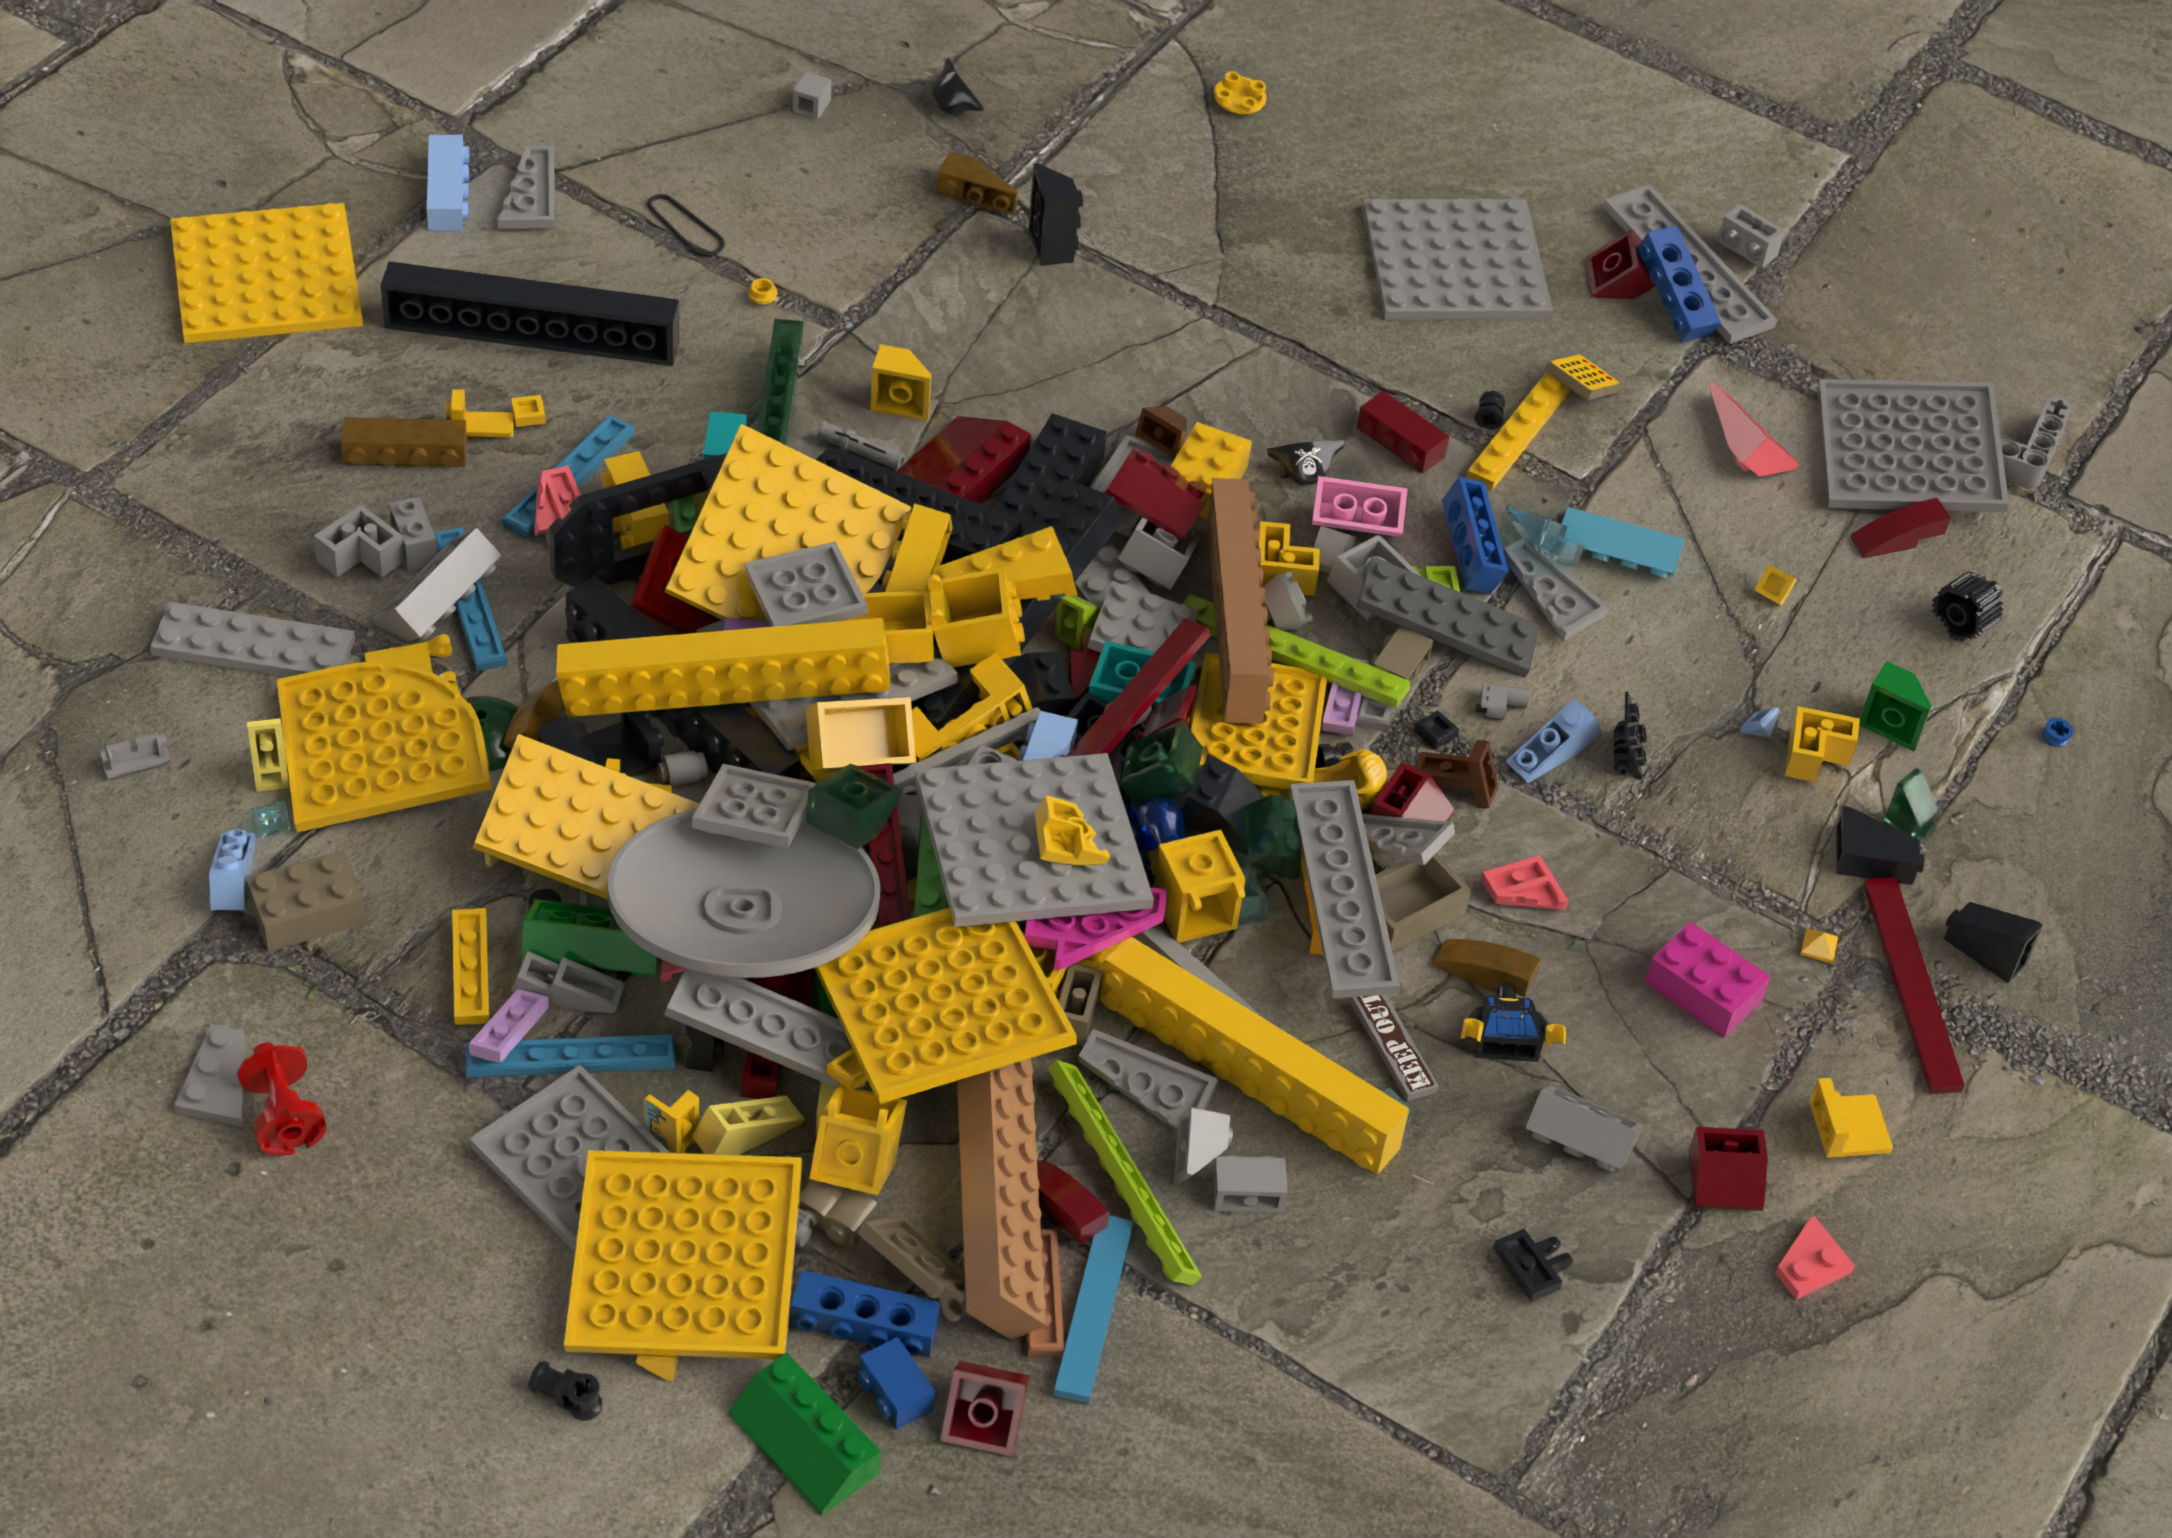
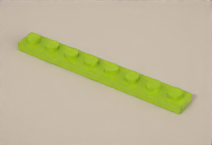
M1190 594L1182 605L1198 610L1199 613L1195 622L1208 627L1211 635L1217 637L1214 603ZM1268 624L1264 626L1269 627V645L1266 647H1271V659L1288 666L1307 669L1318 674L1320 679L1321 676H1324L1330 683L1335 682L1340 687L1355 693L1357 691L1365 697L1395 709L1410 690L1411 681Z
M1056 1060L1047 1068L1054 1079L1053 1086L1065 1097L1069 1104V1113L1080 1123L1085 1131L1083 1133L1085 1140L1098 1153L1100 1157L1099 1164L1111 1175L1115 1182V1191L1127 1202L1131 1209V1218L1146 1234L1148 1247L1159 1256L1163 1263L1162 1270L1164 1274L1173 1282L1193 1286L1202 1278V1275L1077 1066Z

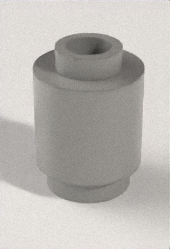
M694 750L665 755L662 757V763H658V773L661 782H666L667 785L672 787L700 782V778L707 777L708 774L703 752L695 753Z

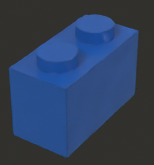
M898 1337L860 1355L859 1372H857L858 1382L865 1392H871L876 1400L875 1403L879 1414L884 1420L889 1419L896 1430L934 1411L936 1391Z

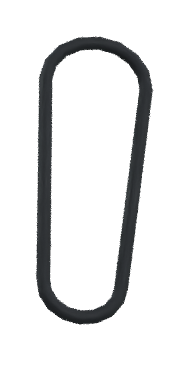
M657 194L648 200V208L692 252L700 256H714L723 250L725 241L722 236L675 199L665 194ZM659 198L669 200L717 237L721 243L720 247L712 252L698 251L653 208L652 202Z

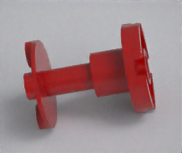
M269 1042L257 1045L253 1050L254 1054L247 1057L241 1063L237 1076L239 1083L246 1090L256 1093H269L264 1103L266 1111L256 1119L253 1126L254 1135L260 1145V1149L270 1155L286 1156L295 1154L294 1148L303 1144L306 1145V1149L314 1146L322 1139L327 1129L323 1110L314 1102L301 1100L298 1092L289 1088L307 1070L308 1064L304 1049L288 1045L274 1046Z

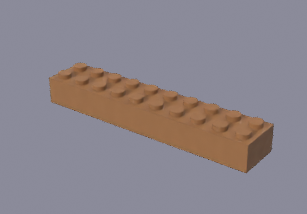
M1212 478L1207 533L1224 722L1263 724L1264 711L1270 710L1271 697L1267 689L1268 687H1273L1274 669L1268 668V666H1271L1272 650L1271 647H1266L1269 645V627H1264L1267 624V607H1262L1265 604V587H1260L1263 584V568H1259L1261 564V548H1258L1259 529H1256L1255 492H1250L1249 479Z
M1031 1058L957 1080L966 1312L1011 1341L1046 1325L1044 1269L1042 1265L1043 1241L1041 1238V1210L1039 1208L1038 1192L1040 1184L1037 1174L1038 1153L1035 1138V1097L1032 1084L1033 1067Z

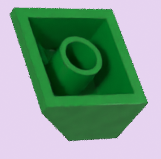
M1886 661L1871 685L1860 717L1859 726L1915 751L1932 707L1916 675Z

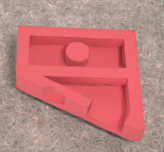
M569 465L542 471L538 476L534 524L536 536L549 532L550 525L557 518L562 520L571 511L569 505L577 496L581 495Z
M1540 855L1482 872L1481 881L1495 904L1557 910L1567 909L1569 900Z
M1812 1216L1778 1265L1775 1274L1797 1300L1851 1274L1855 1265L1818 1219Z

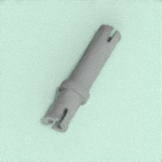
M824 421L818 430V439L839 446L843 451H851L895 469V471L899 470L904 464L905 453H900L856 434L855 430H844L827 421Z

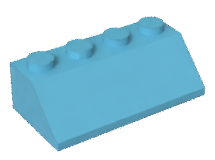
M1567 507L1557 541L1563 543L1562 549L1579 554L1581 548L1593 551L1592 558L1608 562L1611 556L1622 559L1621 566L1638 570L1640 564L1651 567L1650 574L1667 578L1668 572L1675 574L1685 540L1684 538Z

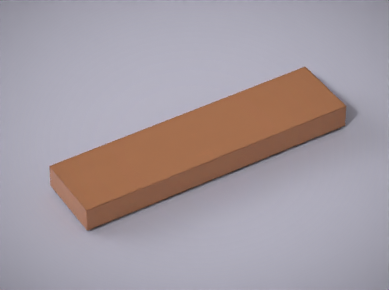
M1041 1229L1046 1325L1026 1334L1027 1357H1063L1064 1337L1057 1229Z

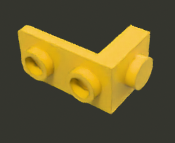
M452 389L451 402H446V419L466 420L467 437H513V412L466 411L465 390Z

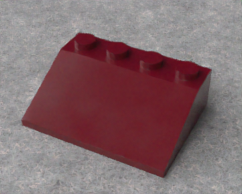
M957 416L897 472L982 504L1018 470L1030 450L1031 434L1005 420Z

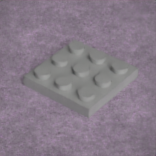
M836 541L744 563L745 574L770 627L835 622L868 615V605Z
M1111 581L1087 648L1101 652L1105 640L1156 652L1184 618L1195 622L1199 611Z
M722 764L692 817V828L710 834L717 833L736 837L740 840L760 842L772 847L789 848L817 795L818 783Z

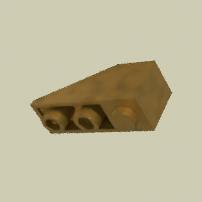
M952 152L947 154L938 170L936 193L1005 213L1016 214L1018 196L1016 189L976 159Z

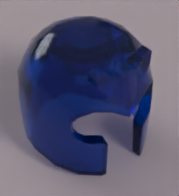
M1154 797L1144 800L1138 805L1130 802L1129 821H1131V828H1137V824L1140 825L1139 832L1135 835L1139 854L1153 851L1159 848V844L1186 838L1183 812L1173 800L1166 797Z

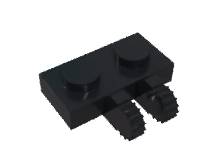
M1525 1229L1496 1240L1493 1247L1495 1253L1530 1302L1560 1290L1563 1281L1557 1273L1570 1267L1573 1262L1568 1252L1547 1260L1545 1257L1560 1248L1561 1242L1556 1236H1552L1535 1243Z

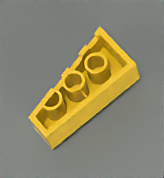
M1052 526L933 568L935 575L945 578L1004 567L1007 578H1013L1016 588L1015 598H1019V600L1037 597V601L1048 600L1050 595L1065 593L1066 597L1077 595L1072 571Z

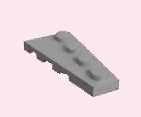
M554 146L525 147L517 167V175L510 185V193L503 203L502 214H499L497 219L498 229L555 228Z
M1526 536L1504 548L1503 552L1506 563L1563 641H1566L1608 615L1609 606Z
M1362 814L1370 851L1423 866L1455 834L1453 822Z
M1092 1029L1079 1055V1063L1177 1132L1179 1116L1192 1107L1205 1110L1217 1087L1218 1079L1095 1029Z

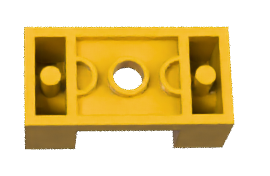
M996 652L988 658L980 660L975 667L969 670L973 681L980 689L978 694L980 701L976 702L970 710L957 719L950 720L944 728L938 731L918 707L912 709L916 762L927 759L940 750L953 747L966 738L981 734L994 725H1000L1009 721L1020 713L1032 710L1024 684Z

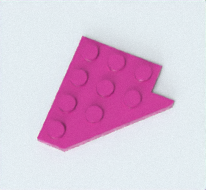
M1150 887L1154 898L1153 906L1150 909L1027 920L1024 938L1029 946L1056 950L1054 970L1059 971L1162 923L1167 890Z

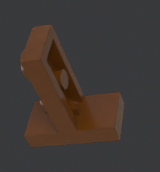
M1477 740L1469 757L1421 752L1414 768L1431 775L1437 785L1473 789L1478 808L1489 809L1499 788L1490 743L1486 740Z

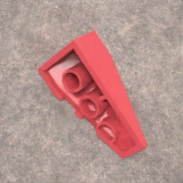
M1714 381L1709 384L1728 447L1737 456L1734 462L1744 472L1747 473L1751 469L1761 477L1795 470L1800 466L1726 391Z

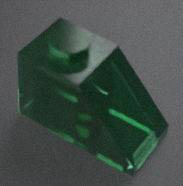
M1915 768L1897 783L1883 822L1919 841L1922 838L1928 839L1937 828L1935 820L1939 812V808L1920 769Z

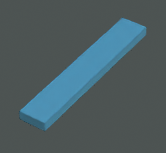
M609 415L555 468L569 465L579 489L604 464V459L610 458L635 434L634 426ZM537 485L502 518V525L505 528L525 538L530 537L534 533Z
M463 527L434 532L437 542V553L451 539L464 534ZM479 578L474 583L477 588L465 599L462 600L460 597L454 603L476 672L507 666V657L481 579Z
M674 1034L520 1040L501 1063L469 1055L470 1042H466V1077L564 1074L578 1065H581L588 1073L675 1069Z
M1109 1215L1107 1228L1093 1237L1053 1396L1086 1404L1090 1402L1133 1230V1220Z

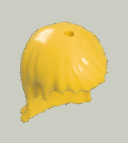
M1367 749L1350 752L1339 758L1341 762L1330 767L1315 769L1313 783L1354 780L1361 811L1373 806V802L1388 782L1387 770L1383 760L1379 755Z

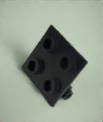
M1626 691L1625 720L1619 721L1614 727L1613 768L1619 775H1627L1629 772L1636 771L1638 779H1642V766L1647 765L1646 752L1644 747H1642V743L1647 742L1645 725L1639 724L1640 713L1638 704H1632L1629 692Z

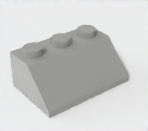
M1549 1085L1540 1091L1526 1129L1533 1131L1532 1137L1541 1142L1551 1144V1141L1554 1140L1565 1145L1563 1148L1565 1152L1580 1158L1586 1154L1595 1158V1164L1599 1167L1614 1171L1615 1168L1622 1169L1625 1167L1645 1125Z

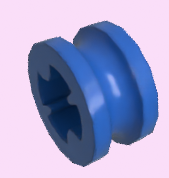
M2052 718L2047 721L2042 737L2051 746L2063 747L2069 743L2073 734V727L2065 719Z

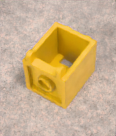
M1004 567L940 578L935 574L927 577L931 602L930 618L944 662H948L954 668L976 664L995 652L1001 659L1021 655L1020 642H1025L1023 625L1019 623V617H1022V609L1019 598H1015L1016 588L1013 578H1007Z
M1217 830L1159 844L1153 888L1167 890L1164 920L1173 938L1178 943L1237 929L1242 899L1245 898V877L1222 831Z
M839 1084L820 1116L809 1179L878 1195L896 1163L907 1100L898 1098L879 1104L874 1092L858 1088L850 1092Z

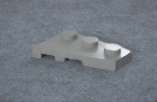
M215 1024L210 1025L174 1104L176 1114L243 1128L244 1088L239 1083L237 1071L245 1060L244 1030Z

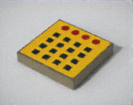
M1581 354L1548 361L1544 369L1585 400L1618 393L1622 386V383Z

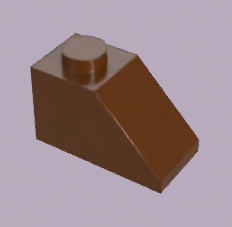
M1168 406L1142 407L1135 435L1175 459L1184 442L1187 431V418Z

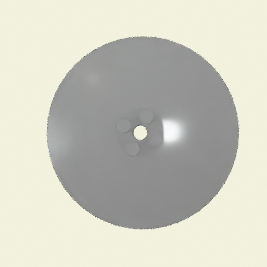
M697 809L677 813L650 824L632 836L619 849L609 869L607 882L608 903L611 913L622 931L637 945L662 960L689 970L712 975L742 978L770 977L797 973L820 966L843 955L858 944L871 929L879 910L880 881L875 865L870 857L849 836L829 824L810 816H805L789 848H783L693 829L692 817Z

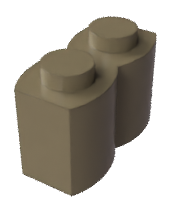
M811 1180L799 1196L798 1208L810 1214L809 1228L825 1231L827 1236L836 1244L854 1247L861 1239L858 1231L863 1222L876 1220L877 1202L861 1191Z

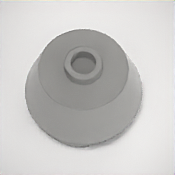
M1291 571L1281 575L1276 573L1263 586L1265 587V604L1262 607H1267V621L1270 620L1273 627L1283 631L1303 629V625L1313 621L1310 613H1304L1306 612L1305 603L1307 602L1297 581H1289L1292 579Z

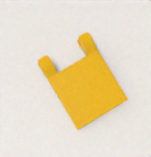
M441 634L424 643L365 653L366 662H382L383 666L399 667L400 663L407 664L433 673L430 655L442 658L451 656L450 637L446 634ZM447 671L439 675L458 689L456 674L453 671Z

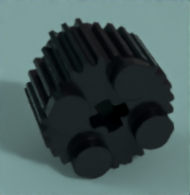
M1968 571L1941 588L1938 592L1939 595L1932 599L1934 602L1932 604V607H1934L1932 612L1935 613L1936 617L1941 616L1940 621L1944 622V627H1948L1947 633L1949 637H1954L1956 641L1960 640V642H1963L1968 638L1969 640L1975 639L2002 620V611L2004 610L2001 607L2003 602L2000 601L2003 594L2002 588L1998 582L1987 581L1985 576L1981 577L1980 574L1976 575L1975 572Z

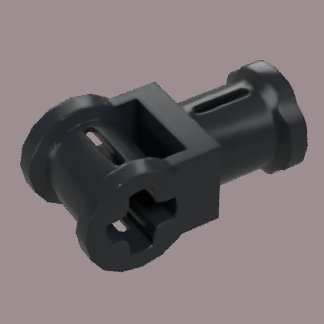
M544 1360L535 1366L528 1383L529 1391L533 1393L540 1391L556 1398L557 1406L570 1411L578 1420H592L601 1413L603 1405L602 1398L599 1395L600 1385L597 1378L592 1374H579L568 1368L562 1373L551 1368L549 1362Z

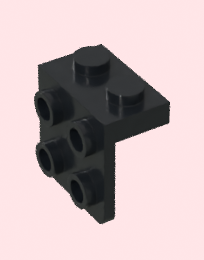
M647 711L621 713V722L588 734L596 764L603 767L606 766L607 758L620 759V773H626L630 777L657 767L658 763H661V747L664 746V740L659 729L653 728L650 724Z

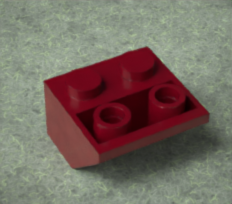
M1401 762L1373 802L1371 815L1449 821L1454 813V808L1431 775Z
M1696 1126L1688 1150L1694 1207L1763 1211L1768 1164L1765 1131Z

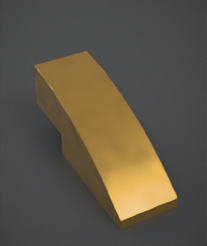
M558 679L530 695L520 705L507 729L504 745L512 750L518 734L543 743L538 727L560 718L563 700Z
M1446 939L1433 960L1432 966L1491 992L1496 985H1510L1516 989V994L1525 997L1538 974L1542 958L1518 949L1485 941Z

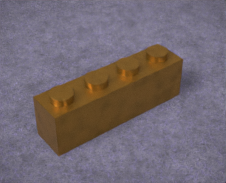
M344 417L341 438L343 464L465 467L468 442L466 420Z

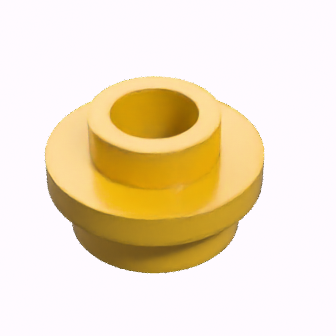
M759 278L752 282L748 289V296L751 301L765 305L776 299L777 289L771 280Z

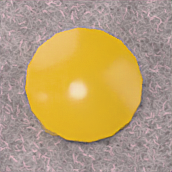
M1237 72L1226 73L1225 78L1215 85L1213 93L1216 102L1222 108L1237 114H1252L1261 110L1267 98L1264 82L1241 77Z

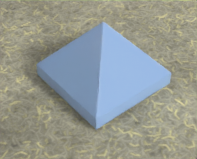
M1773 707L1755 712L1741 726L1740 732L1742 734L1771 737L1780 710L1778 707Z

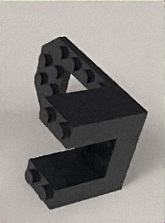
M727 453L577 496L569 505L571 511L562 520L557 518L549 527L551 572L555 579L577 587L594 576H597L605 585L641 576L654 541L614 552L613 518L695 494L696 522ZM692 529L681 533L689 537Z

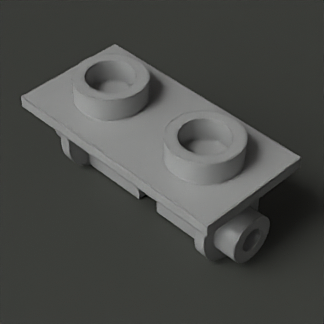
M156 731L153 734L135 738L136 744L130 745L129 741L110 746L105 745V749L99 750V758L107 779L171 762L172 758L167 748L168 743L165 733L158 734Z

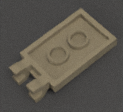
M904 1216L863 1222L858 1234L930 1297L939 1298L941 1300L942 1312L951 1322L961 1318L962 1313L955 1308V1300L960 1303L964 1313L973 1318L972 1315L966 1312L965 1269Z

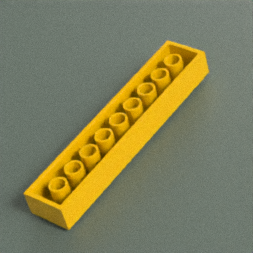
M883 618L557 644L556 675L566 715L571 717L890 691V666Z
M1133 937L1123 940L1104 959L1099 1001L1104 1003L1110 1010L1122 1014L1137 1027L1149 1031L1164 1044L1176 1048L1191 1061L1200 1063L1214 1072L1218 1078L1227 1080L1241 1089L1247 1096L1262 1102L1274 1113L1289 1119L1304 1132L1313 1134L1324 1141L1331 1149L1340 1151L1354 1160L1357 1165L1370 1170L1376 1175L1382 1171L1400 1150L1409 1113L1408 1107Z

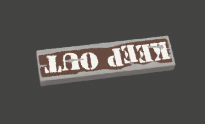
M1386 995L1349 997L1350 1004L1406 1102L1437 1093L1439 1085Z

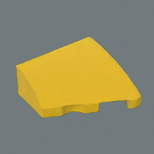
M1046 795L1035 812L1040 859L1070 865L1106 864L1110 854L1107 850H1099L1094 843L1093 838L1096 833L1084 820L1083 813L1077 804Z

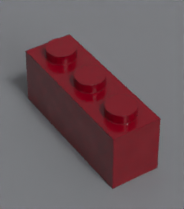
M1385 391L1380 392L1360 406L1357 429L1422 474L1445 458L1449 435Z

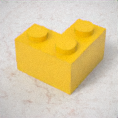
M1260 521L1258 548H1261V564L1259 568H1263V584L1260 587H1263L1276 573L1281 575L1291 571L1292 579L1289 581L1296 580L1303 595L1315 596L1319 574L1320 549L1289 546L1290 524Z
M1798 706L1789 734L1785 776L1816 783L1823 761L1849 766L1858 742L1860 719Z

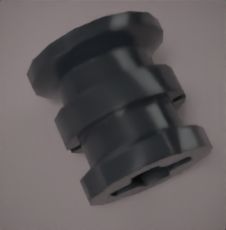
M1486 391L1480 397L1478 410L1475 413V422L1481 428L1494 430L1503 423L1506 401L1500 392Z

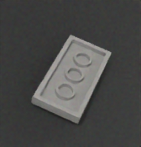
M1126 435L1091 488L1105 493L1133 448L1137 451L1144 450L1154 457V461L1162 466H1171L1175 459L1148 442ZM1116 502L1123 521L1115 532L1131 537L1142 517Z

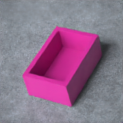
M1690 921L1652 957L1645 983L1725 1038L1763 1001L1771 976Z

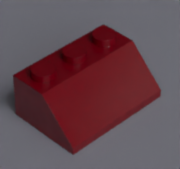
M1134 448L1105 492L1108 495L1114 496L1116 502L1181 541L1186 537L1210 497V494L1206 492L1205 487L1201 484L1185 480L1180 477V473L1173 467L1168 465L1162 466L1154 461V457L1144 450L1137 451Z

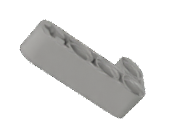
M2051 397L2046 401L2027 445L2009 439H2001L2006 480L2028 488H2035L2041 484L2071 412L2072 406L2066 399Z

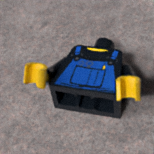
M1503 985L1496 989V996L1485 997L1483 1007L1475 1008L1470 1016L1464 1019L1460 1038L1476 1039L1475 1058L1538 1062L1544 1041L1545 1046H1551L1555 1042L1565 1045L1566 1027L1561 1024H1549L1545 1017L1539 1011H1536L1534 1002L1530 998L1516 997V989L1514 987Z

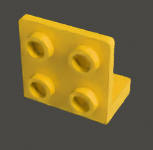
M1818 1078L1809 1103L1826 1157L1891 1153L1893 1146L1876 1095L1841 1096L1839 1091H1835L1831 1078Z

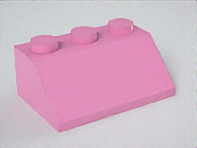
M1318 476L1312 525L1402 537L1408 488Z

